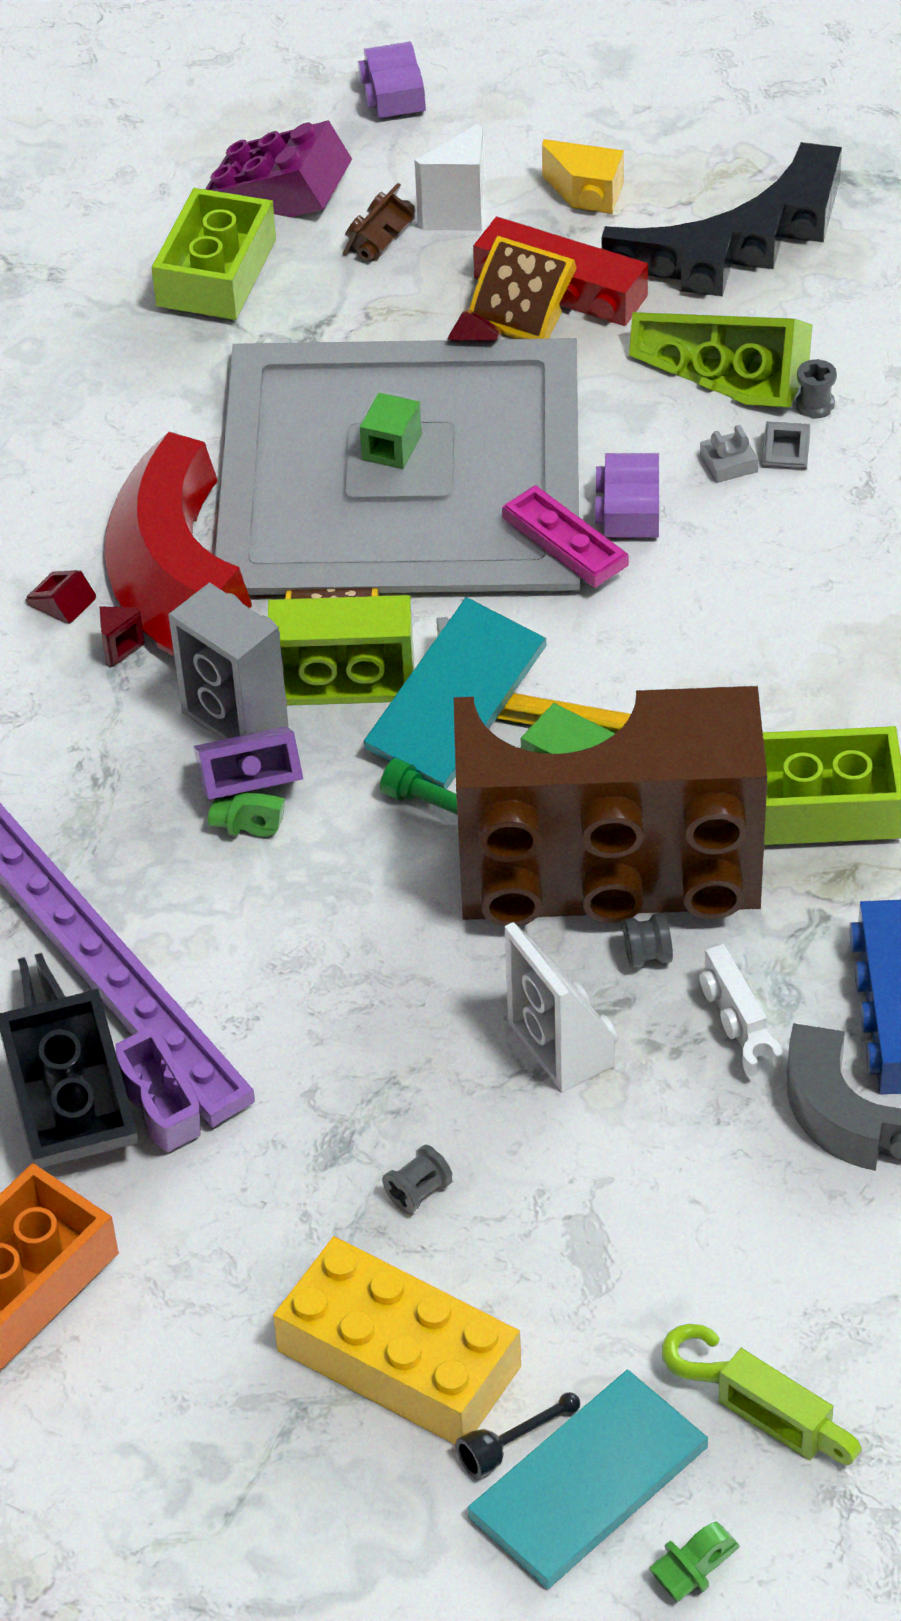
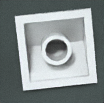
M475 124L414 160L418 226L421 229L482 231L485 198L483 127Z

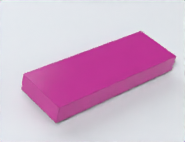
M534 485L502 506L503 519L594 588L629 566L628 553L537 485Z

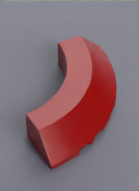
M169 431L142 456L117 495L110 513L105 535V561L107 575L120 607H136L139 609L143 632L155 640L159 649L174 657L169 613L209 582L223 592L235 595L248 608L252 607V603L240 567L213 555L192 535L193 522L197 521L205 499L218 482L206 444L203 441Z

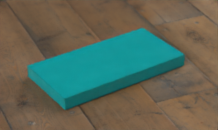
M465 597L364 739L365 749L389 762L394 758H398L413 764L416 767V771L422 774L423 780L448 789L456 777L453 697H474L477 713L489 729L546 648V637Z
M627 1369L467 1507L468 1518L546 1589H550L708 1448V1437Z

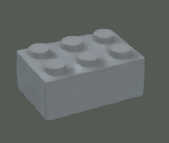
M210 582L169 613L183 714L221 740L289 726L279 627L269 617L260 616L243 605L235 595L223 592Z

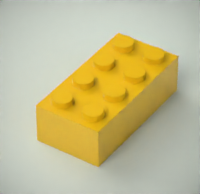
M336 1236L331 1238L273 1314L278 1352L456 1445L458 1438L479 1428L521 1368L520 1330Z

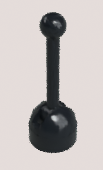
M566 1392L561 1395L556 1405L499 1436L490 1430L480 1429L471 1431L456 1440V1450L462 1465L477 1480L490 1474L502 1463L504 1456L503 1446L563 1413L568 1415L576 1413L581 1404L579 1397L575 1393Z

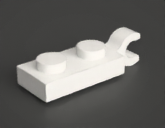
M721 944L706 949L704 972H701L699 975L701 988L709 1002L715 1000L721 1010V1021L727 1036L730 1039L736 1038L743 1049V1069L749 1076H756L758 1068L756 1057L758 1056L770 1058L775 1068L782 1067V1047L766 1028L767 1018L726 946Z

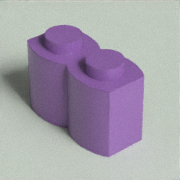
M412 42L365 48V60L358 61V70L361 84L364 85L368 108L375 107L378 118L426 111L423 79Z
M605 453V466H596V493H604V497H595V524H604L605 537H659V453Z
M147 1027L116 1043V1056L128 1099L143 1110L144 1124L152 1140L160 1148L170 1152L200 1136V1112L197 1094L191 1083L181 1073L174 1070L173 1056L166 1041L156 1031Z

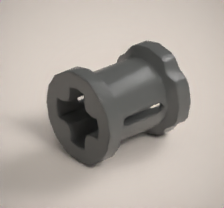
M814 359L803 362L799 366L797 380L801 385L800 394L796 397L795 405L801 415L813 419L823 418L830 415L834 409L835 399L831 390L836 382L837 372L831 363L825 360Z
M425 1144L416 1150V1158L400 1170H390L384 1174L382 1183L392 1202L403 1212L411 1214L419 1209L420 1200L437 1187L446 1188L453 1182V1174L444 1157L432 1146Z

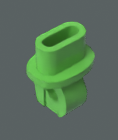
M248 791L238 793L235 797L224 796L215 798L209 810L208 824L209 826L227 828L231 836H237L241 830H246L255 836H271L278 831L283 820L285 798L248 793Z
M713 1522L695 1533L681 1549L671 1540L664 1545L667 1553L653 1563L649 1570L668 1594L678 1603L695 1588L700 1592L708 1589L709 1581L706 1575L730 1557L740 1545L721 1524Z

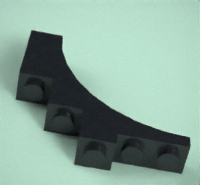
M801 142L792 163L780 178L757 197L746 203L704 220L674 226L649 228L605 226L601 237V249L648 263V276L681 280V291L723 297L732 264L774 269L782 237L824 243L840 182L842 147Z

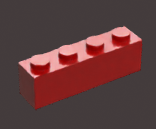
M498 216L493 219L473 245L474 278L478 280L497 236L574 259L577 269L559 305L619 325L626 326L632 318V312H636L648 296V263Z

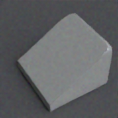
M766 421L762 466L807 469L810 424Z

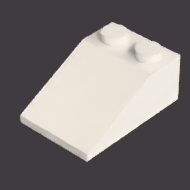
M514 922L506 925L508 1024L561 1092L614 1067V1043L617 1042L618 1038L609 1018L605 1015L599 1016L590 1005L589 997L581 983L577 980L572 982L562 968Z

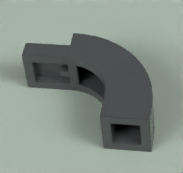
M793 1023L788 1051L787 1095L792 1112L804 1132L826 1152L861 1168L876 1171L879 1154L894 1156L901 1160V1108L870 1102L856 1094L845 1082L841 1073L845 1031Z

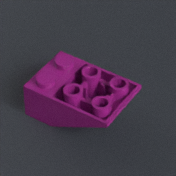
M329 120L316 124L306 122L293 130L282 133L272 131L259 139L248 142L246 140H239L233 143L226 150V156L220 166L211 174V180L205 189L273 200L274 214L286 217L299 216L325 208L351 163L352 157Z

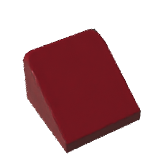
M472 310L462 312L447 340H498L504 332H502L503 329Z
M81 570L51 572L26 596L25 601L29 606L55 619L71 623L95 600L96 594Z

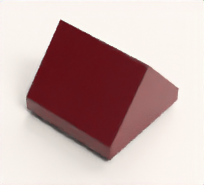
M99 606L106 665L110 668L145 643L141 613L136 607Z

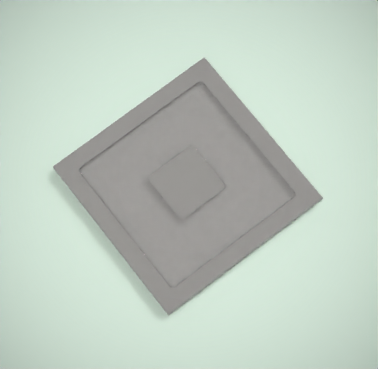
M577 338L233 344L215 556L240 567L249 595L286 594V591L358 588L378 589V593L580 590V576L502 518V506L534 485H537L579 517ZM378 392L420 401L422 435L404 469L362 460L360 425Z

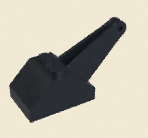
M38 953L34 955L47 1002L37 1004L25 957L18 958L25 1007L0 1013V1038L32 1162L40 1168L137 1144V1130L99 989L66 997L47 966L43 954Z

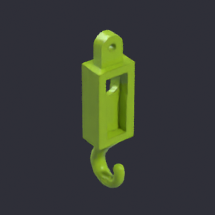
M699 1324L677 1326L667 1333L662 1343V1359L669 1371L675 1376L686 1380L718 1383L719 1403L811 1461L820 1450L843 1465H851L861 1453L862 1447L859 1441L851 1433L832 1422L834 1409L832 1404L742 1347L730 1361L713 1363L690 1362L680 1357L679 1347L683 1342L689 1339H700L708 1346L715 1347L719 1344V1336L712 1329Z

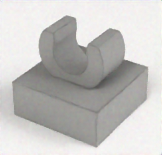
M741 425L735 426V433L721 436L719 431H714L711 439L700 442V455L716 483L758 472L759 459L749 444V439Z

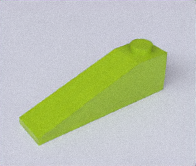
M632 312L629 356L695 382L700 386L721 393L745 405L790 408L801 386L797 380V370L803 362L810 360L813 324L795 318Z

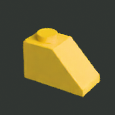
M544 139L542 142V177L572 208L613 214L624 184V150Z

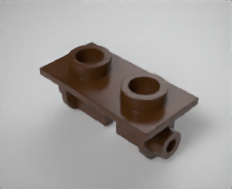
M397 183L387 195L381 191L367 209L369 214L365 218L358 215L353 220L345 233L349 241L342 255L346 256L354 248L358 251L359 257L364 261L376 260L393 242L394 238L398 237L414 220L415 206L410 201H403L396 196L401 186L400 183Z

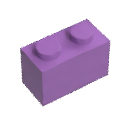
M287 726L193 746L202 792L208 800L303 779L295 734Z

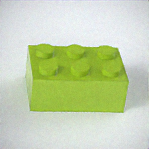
M193 188L151 267L156 306L237 320L276 241L273 200Z
M410 595L268 600V617L279 627L287 706L391 702L415 669Z
M896 726L763 732L768 776L764 845L901 839V753Z

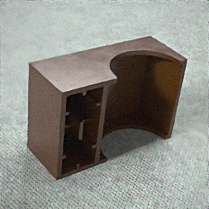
M758 686L636 690L633 711L627 722L618 732L593 747L561 754L527 751L503 741L493 734L480 719L475 707L474 697H453L456 798L463 920L488 919L500 926H506L513 922L517 926H522L534 921L537 917L588 915L600 922L618 923L623 922V919L633 918L638 913L690 912L692 915L703 919H720L728 917L738 910L761 909L768 776Z

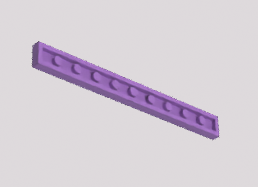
M0 803V883L86 983L93 990L99 989L101 1000L131 1035L149 1027L166 1041L173 1056L174 1070L181 1073L193 1086L199 1101V1112L212 1128L255 1102L254 1089Z

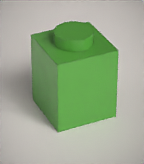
M378 392L360 425L362 460L404 469L422 435L420 401Z

